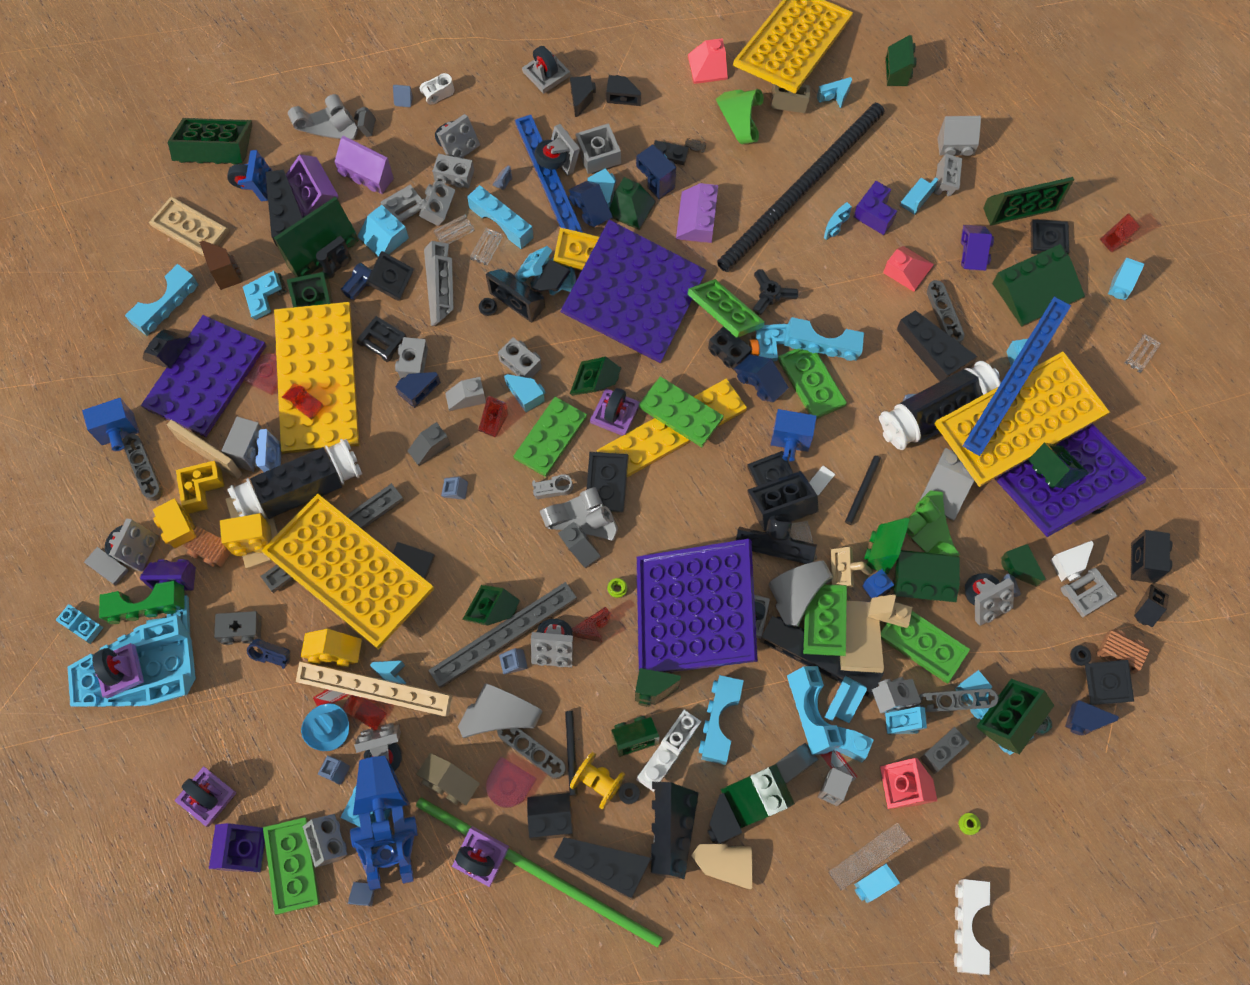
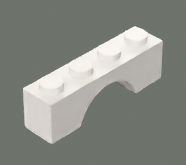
M963 879L955 887V896L958 898V907L955 908V920L958 921V930H955L954 940L958 944V953L954 955V965L957 967V972L989 975L990 951L983 948L976 941L972 931V921L978 910L990 905V882Z

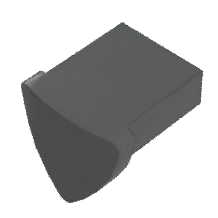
M362 107L355 112L354 119L358 120L357 127L366 137L373 135L376 118L367 107Z

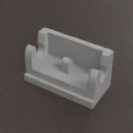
M949 154L943 156L937 164L936 178L939 180L934 194L940 195L942 191L947 190V196H951L955 190L959 189L962 158Z

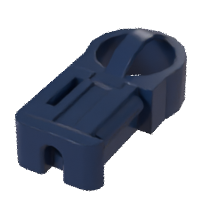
M254 639L247 647L248 656L255 661L263 663L267 661L282 666V669L290 661L289 649L265 642L262 639ZM254 647L260 648L263 654L257 652Z

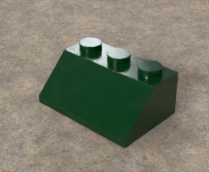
M901 550L896 562L893 580L895 595L898 597L957 602L960 585V557L956 555Z
M1010 679L999 694L998 703L988 709L976 727L1002 748L1020 755L1050 713L1054 704L1045 690Z

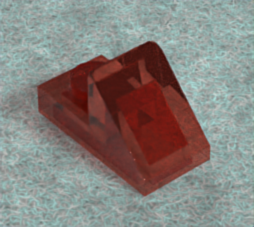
M1128 213L1100 240L1110 252H1114L1132 241L1130 237L1141 229L1142 226Z
M295 383L281 397L310 420L324 406L310 395L303 386Z
M604 607L572 628L573 636L602 642V637L596 628H602L608 624L610 612Z

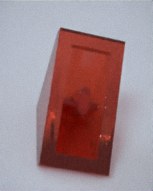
M491 396L487 397L478 431L492 437H497L508 416L505 402Z
M350 695L342 707L347 715L374 731L377 730L387 714L366 698Z

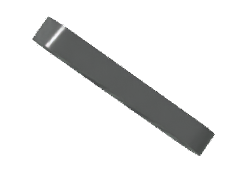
M931 281L927 288V295L941 330L951 337L954 333L955 337L958 336L956 341L961 344L965 335L947 290L941 281ZM944 302L947 308L941 309L937 303ZM944 318H951L953 324H946Z
M128 434L123 439L124 450L141 492L148 500L156 501L162 496V488L144 444L137 435ZM133 440L135 441V442H134V445H135V447H136L137 450H134V449L130 446V445H131V441H133ZM137 456H144V459L141 463L134 462ZM150 471L149 478L141 479L143 472ZM149 484L155 489L152 495L150 494Z
M991 688L928 692L919 695L920 700H923V697H926L927 700H934L933 695L937 696L936 704L938 708H935V704H929L925 708V712L991 708L999 701L998 693ZM976 692H979V697H984L987 695V692H990V695L994 696L995 699L991 701V704H988L987 700H980L981 705H977L978 698ZM966 693L973 697V703L969 706L963 704L961 700L962 696ZM943 695L951 697V706L944 707L941 704L940 699ZM919 703L916 707H924V705Z
M519 728L510 729V732L516 736L513 743L510 742L513 740L512 737L507 734L502 736L503 731L497 730L498 737L549 777L560 779L564 776L566 772L564 762ZM522 738L529 741V746L524 750L517 747L518 741ZM537 751H543L546 755L542 762L534 760V754ZM550 757L553 758L550 762L554 766L560 764V773H552V768L547 764Z

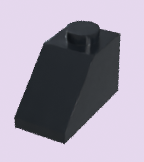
M591 75L570 78L575 117H578L593 101V93H596L595 82L591 81Z
M609 75L606 102L641 106V92L627 77Z
M1151 584L1135 609L1134 617H1136V620L1143 625L1153 627L1167 610L1169 595Z
M724 793L718 797L709 823L710 829L707 830L712 843L716 841L717 844H723L742 834Z

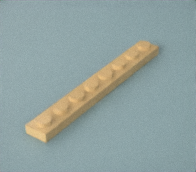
M304 661L299 662L296 682L445 717L449 716L453 696Z

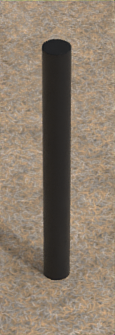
M875 455L870 463L846 517L845 523L848 525L853 524L881 460L879 456Z
M565 711L570 796H577L578 786L574 789L570 788L571 781L577 772L573 711Z

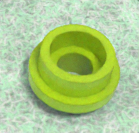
M620 578L612 579L607 586L608 593L614 598L623 597L627 593L626 582ZM620 586L621 590L617 592L614 590V587Z
M966 813L960 817L958 825L964 834L974 835L980 830L981 823L976 815ZM967 820L973 822L972 828L967 826Z

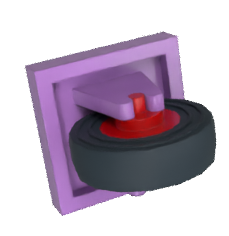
M605 388L590 419V423L621 436L626 435L639 409L640 402L627 397L626 391L620 388H616L614 391Z
M130 643L114 651L110 648H103L93 655V667L95 675L99 680L103 698L108 699L144 683L135 644Z
M203 766L193 779L188 778L183 783V791L175 799V802L204 826L209 827L237 792Z
M472 826L456 855L452 867L490 887L510 846Z

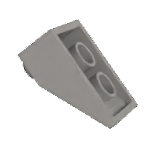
M947 448L944 449L920 498L921 500L930 490L943 492L945 516L952 521L955 520L974 482V479L954 451Z

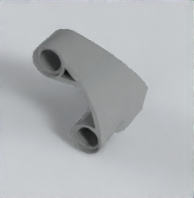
M336 94L329 95L325 99L327 108L309 114L299 106L292 107L288 111L293 127L309 134L341 139L342 136L354 140L359 130L353 117Z
M596 487L581 492L580 496L570 501L551 505L539 511L548 529L563 530L572 522H575L582 528L585 534L612 541L618 531L612 513L608 507L603 505Z
M825 561L811 562L791 569L774 578L768 584L777 601V610L786 625L799 626L814 596L823 585L833 579V575Z
M484 684L475 704L468 706L458 728L463 738L502 729L535 728L543 711L513 694L492 685Z

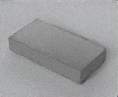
M98 547L84 561L85 564L115 586L129 571Z

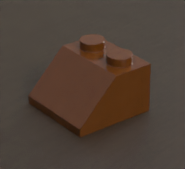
M203 240L199 242L210 273L220 290L242 283L239 275H242V272L233 255H229L227 250Z

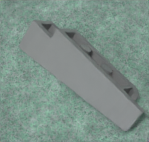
M431 241L424 248L431 326L437 325L453 310L452 258L447 257L449 243Z

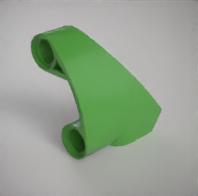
M760 89L746 92L743 90L728 91L716 98L723 115L740 144L757 142L759 139V131L751 118L753 106L762 105L764 97Z
M930 490L916 504V510L908 517L910 521L906 533L926 553L960 556L953 544L948 529L943 492Z

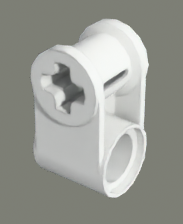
M446 73L422 83L419 88L420 92L425 95L426 102L429 105L436 104L438 101L453 95L455 90L451 76Z

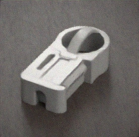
M565 474L554 476L552 480L541 482L533 480L532 482L533 494L536 499L568 495L572 492L574 486L571 478ZM561 480L570 481L569 485L557 486Z

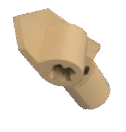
M699 844L692 853V858L705 875L749 890L752 889L751 846Z

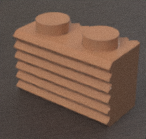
M196 526L194 532L197 537L183 545L187 550L186 554L194 559H197L198 556L203 558V562L212 568L215 565L220 568L223 567L231 552L222 544L221 538Z
M1111 629L1106 633L1097 655L1108 661L1128 660L1130 672L1135 674L1142 669L1150 649L1145 647L1142 641L1131 640L1126 637L1124 632Z

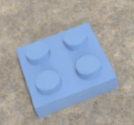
M267 429L259 430L256 464L263 472H266L281 465V443Z

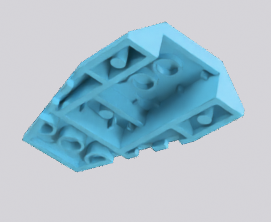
M175 615L138 626L130 634H124L117 638L116 642L100 648V650L110 648L114 651L127 644H135L144 683L108 699L102 697L99 680L95 675L92 661L94 654H89L68 666L70 706H150L186 696L196 676L192 639L180 617Z

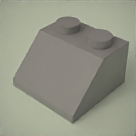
M945 116L937 137L939 156L945 154L952 156L975 155L979 145L981 116Z

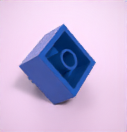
M121 398L82 410L86 427L90 434L101 445L111 443L113 451H121L125 448L122 441L125 436L139 433L134 413Z
M781 409L777 410L771 446L784 448L783 460L787 461L790 454L789 461H794L796 450L809 451L814 435L816 415Z

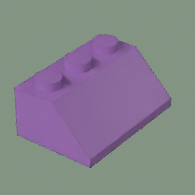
M345 136L341 137L335 158L338 173L343 177L347 176L353 179L357 184L367 186L373 192L377 191L383 194L394 179L388 158Z
M299 154L286 173V176L304 218L332 198H338L339 196L317 157Z
M700 183L682 191L676 239L712 243L718 185Z

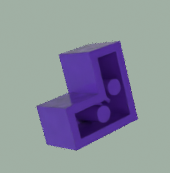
M875 181L858 203L854 218L884 235L893 224L897 210L886 205L891 189Z
M963 225L960 242L963 245L961 266L963 269L986 271L987 265H990L991 261L989 250L990 247H993L994 236L985 226Z

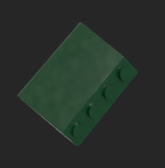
M182 118L168 140L171 159L180 163L213 162L215 164L231 163L234 165L243 163L247 155L252 120Z
M1069 177L990 196L983 207L990 226L1058 211L1074 178Z
M336 197L274 237L287 267L296 277L311 275L317 269L322 268L321 263L316 258L317 252L339 236L345 240L347 248L353 247L359 241L356 231Z
M1061 244L998 272L992 283L1021 327L1040 319L1053 297L1069 305L1085 297L1071 258Z

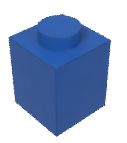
M883 569L867 578L862 585L871 599L885 596L894 586Z

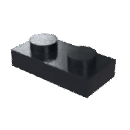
M654 141L653 145L657 149H661L669 161L671 160L675 164L685 166L689 147Z

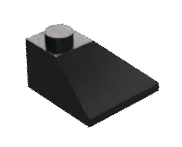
M163 329L149 343L143 353V359L170 369L191 338Z

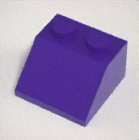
M179 559L177 562L157 560V562H150L141 574L140 580L152 590L155 584L176 581L184 585V591L194 590L196 567L189 560Z
M231 823L216 824L209 869L261 872L265 844L263 828Z

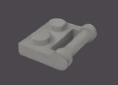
M410 184L380 203L402 223V221L421 211L419 206L423 199H421Z
M1092 568L1088 571V574L1070 585L1066 584L1061 587L1063 595L1068 597L1082 618L1117 597L1116 593L1096 568ZM1092 580L1097 583L1078 596L1074 592Z

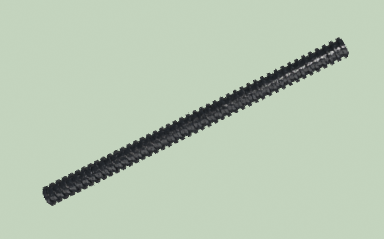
M876 102L873 103L775 204L717 260L719 268L729 272L763 238V235L885 114L883 106Z

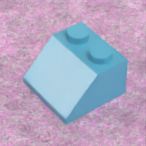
M380 205L367 216L358 234V238L377 256H379L381 251L390 254L409 239L406 227L383 205Z

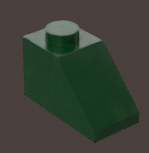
M1028 544L1009 550L1001 557L1002 567L1015 578L1036 587L1046 580Z

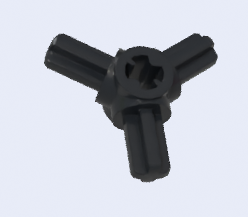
M758 269L754 273L761 292L759 294L760 299L753 308L756 315H762L768 305H773L777 301L780 302V299L796 300L798 298V289L781 288V285L777 282L769 280L763 269Z

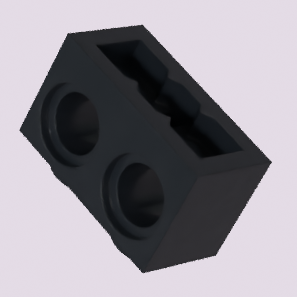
M724 326L709 339L708 349L710 353L718 356L726 367L733 370L752 352L750 346L739 337L736 338ZM723 342L726 345H719L718 343ZM732 354H738L739 357H733Z

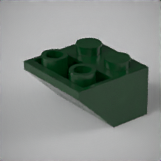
M908 35L890 45L887 49L885 57L887 86H908L909 79L913 77V68L916 67L917 59L914 57L916 44L913 43L912 35Z

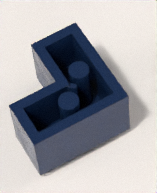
M652 144L636 156V167L648 178V189L658 199H661L675 189L676 165L665 157L661 149H657Z
M585 181L569 189V199L573 205L582 209V218L586 224L595 227L613 218L599 184Z
M749 354L734 368L738 380L743 384L753 385L757 390L758 397L763 401L774 403L789 388L770 358Z

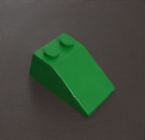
M909 518L879 525L876 531L872 530L869 542H872L871 549L867 548L864 560H867L866 565L876 571L883 569L886 574H889L900 555L910 521Z

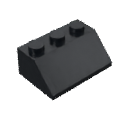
M503 269L487 272L486 279L489 293L532 323L546 308L544 296L537 291L534 292L525 282L517 280L511 272H506Z
M802 471L747 490L756 518L764 531L767 530L768 520L771 516H784L792 522L819 512L818 495Z

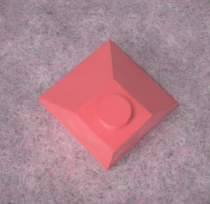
M723 38L706 40L688 54L694 84L727 80L726 51Z
M902 246L896 249L887 261L883 273L914 292L934 264Z
M918 758L880 766L888 809L937 802L934 781Z

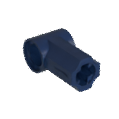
M362 263L357 264L353 269L351 278L341 288V292L350 300H354L366 286H370L366 284V281L372 269Z

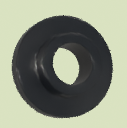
M484 298L479 304L480 313L485 316L495 314L497 303L491 298Z
M1078 645L1071 650L1070 658L1074 664L1084 666L1085 663L1090 662L1091 652L1087 647ZM1082 652L1084 654V658H1080L1078 653Z
M625 783L620 787L619 798L623 803L633 804L638 800L640 792L634 783ZM626 790H632L633 795L631 797H627L625 795Z

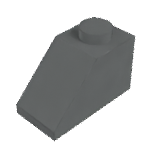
M436 422L418 435L408 449V453L416 464L420 466L450 446L448 436Z
M572 522L558 533L568 549L584 568H587L601 558L599 552L577 523Z

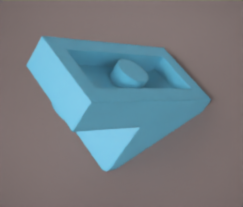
M849 77L819 86L817 93L819 103L835 98L841 108L850 91L852 78Z
M402 661L372 662L370 664L372 669L382 679L406 684L399 675L395 677L405 666Z
M925 707L885 713L887 734H917L919 730L927 729Z

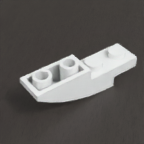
M683 710L636 780L654 792L652 781L661 782L665 778L701 721Z

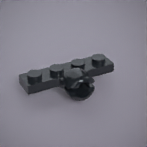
M779 515L769 518L766 532L739 527L736 541L750 539L753 552L804 564L814 562L817 544L791 538V520Z

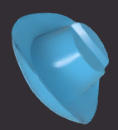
M323 704L314 708L305 717L301 727V734L306 744L319 751H332L340 747L347 739L349 733L348 717L344 710L335 704Z

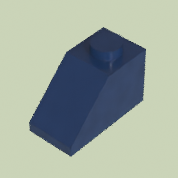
M436 372L408 374L405 378H401L395 387L398 395L415 408L441 382Z
M1078 700L1071 706L1065 727L1071 729L1072 733L1082 736L1118 721L1119 716Z

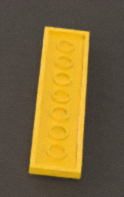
M727 378L694 396V398L724 416L718 426L747 410V407ZM654 418L628 432L626 435L599 448L597 452L628 454L627 477L692 441Z

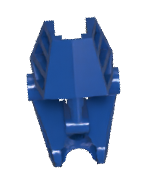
M375 756L359 760L353 816L359 815L360 827L350 829L352 847L356 848L367 874L370 890L381 888L379 867L387 868L399 863L402 883L414 882L410 857L414 836H418L415 816L404 818L403 806H408L410 803L386 756ZM385 808H391L395 830L393 835L389 820H385L384 817ZM371 812L375 813L376 822L371 823Z

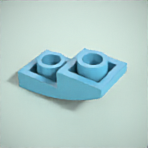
M848 202L843 204L830 218L824 234L825 240L839 234L842 223L850 217L852 206Z
M70 604L66 606L56 619L57 622L90 644L104 628Z

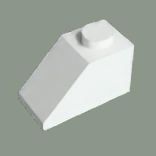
M1092 541L1058 553L1050 560L1061 582L1067 579L1071 582L1081 577L1080 573L1086 569L1093 547Z

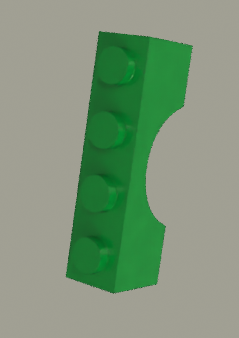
M176 581L155 584L151 594L139 603H132L129 596L119 591L100 594L99 618L107 621L108 624H119L123 620L136 621L139 620V617L144 616L157 617L160 613L174 614L177 610L184 609V585Z

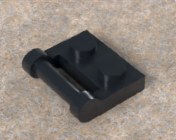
M341 236L316 254V258L321 263L323 272L327 273L328 279H332L337 270L346 266L352 260L346 242ZM328 256H330L332 261L330 265L328 263Z
M375 316L358 337L357 344L367 347L380 355L382 360L389 362L399 348V344H402L403 337L407 338V336L402 331ZM372 336L388 346V348L384 350L369 341L368 338Z

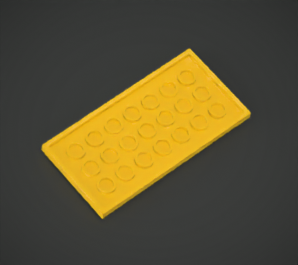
M782 0L734 59L733 66L796 94L851 20L853 12L826 0Z
M343 302L275 309L281 452L285 454L313 451L323 447L325 449V445L330 447L340 443L341 438L343 440L347 439L350 447L359 446L350 303Z
M1061 352L1033 368L980 456L964 448L963 444L998 387L938 419L935 422V426L977 485L981 487L1029 460L1044 442L1057 444L1107 416L1110 412L1066 354Z
M319 494L261 550L264 555L378 650L434 590V587Z

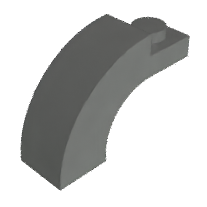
M804 743L776 764L785 783L788 784L819 759L816 755L811 754L809 746Z

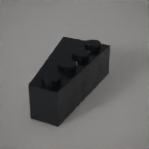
M284 169L266 172L271 237L276 246L274 237L303 218Z
M916 310L902 318L899 322L897 331L939 382L965 368H971L978 357Z
M652 781V789L655 790V800H652V809L655 810V823H652L651 832L655 836V842L651 844V873L667 878L685 879L699 792L672 782Z
M566 837L563 838L554 855L555 860L632 900L651 861L650 857Z

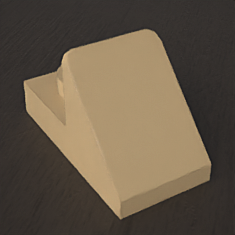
M896 595L874 597L871 599L867 617L908 628L913 607L896 603Z

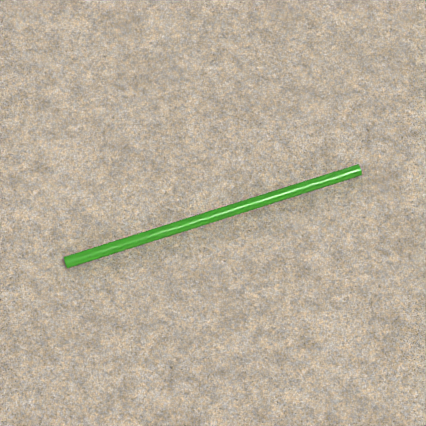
M422 797L416 803L417 808L465 836L472 827ZM509 848L505 856L506 860L658 948L663 937Z

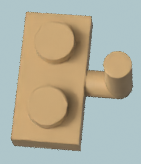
M851 547L831 549L832 585H845L847 588L854 587L853 571L861 570L866 575L872 573V569L864 562L853 563V549Z

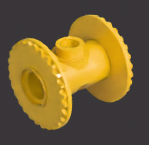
M592 752L579 767L571 781L570 788L574 789L580 781L593 788L594 791L604 797L599 806L600 809H604L618 791L625 773L621 772L614 780L610 777L608 769L605 767L596 768L592 765L596 757V753Z

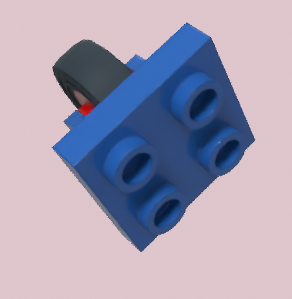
M251 150L248 164L232 165L228 170L227 179L229 183L237 188L253 190L260 201H268L266 172L272 171V169L257 150Z

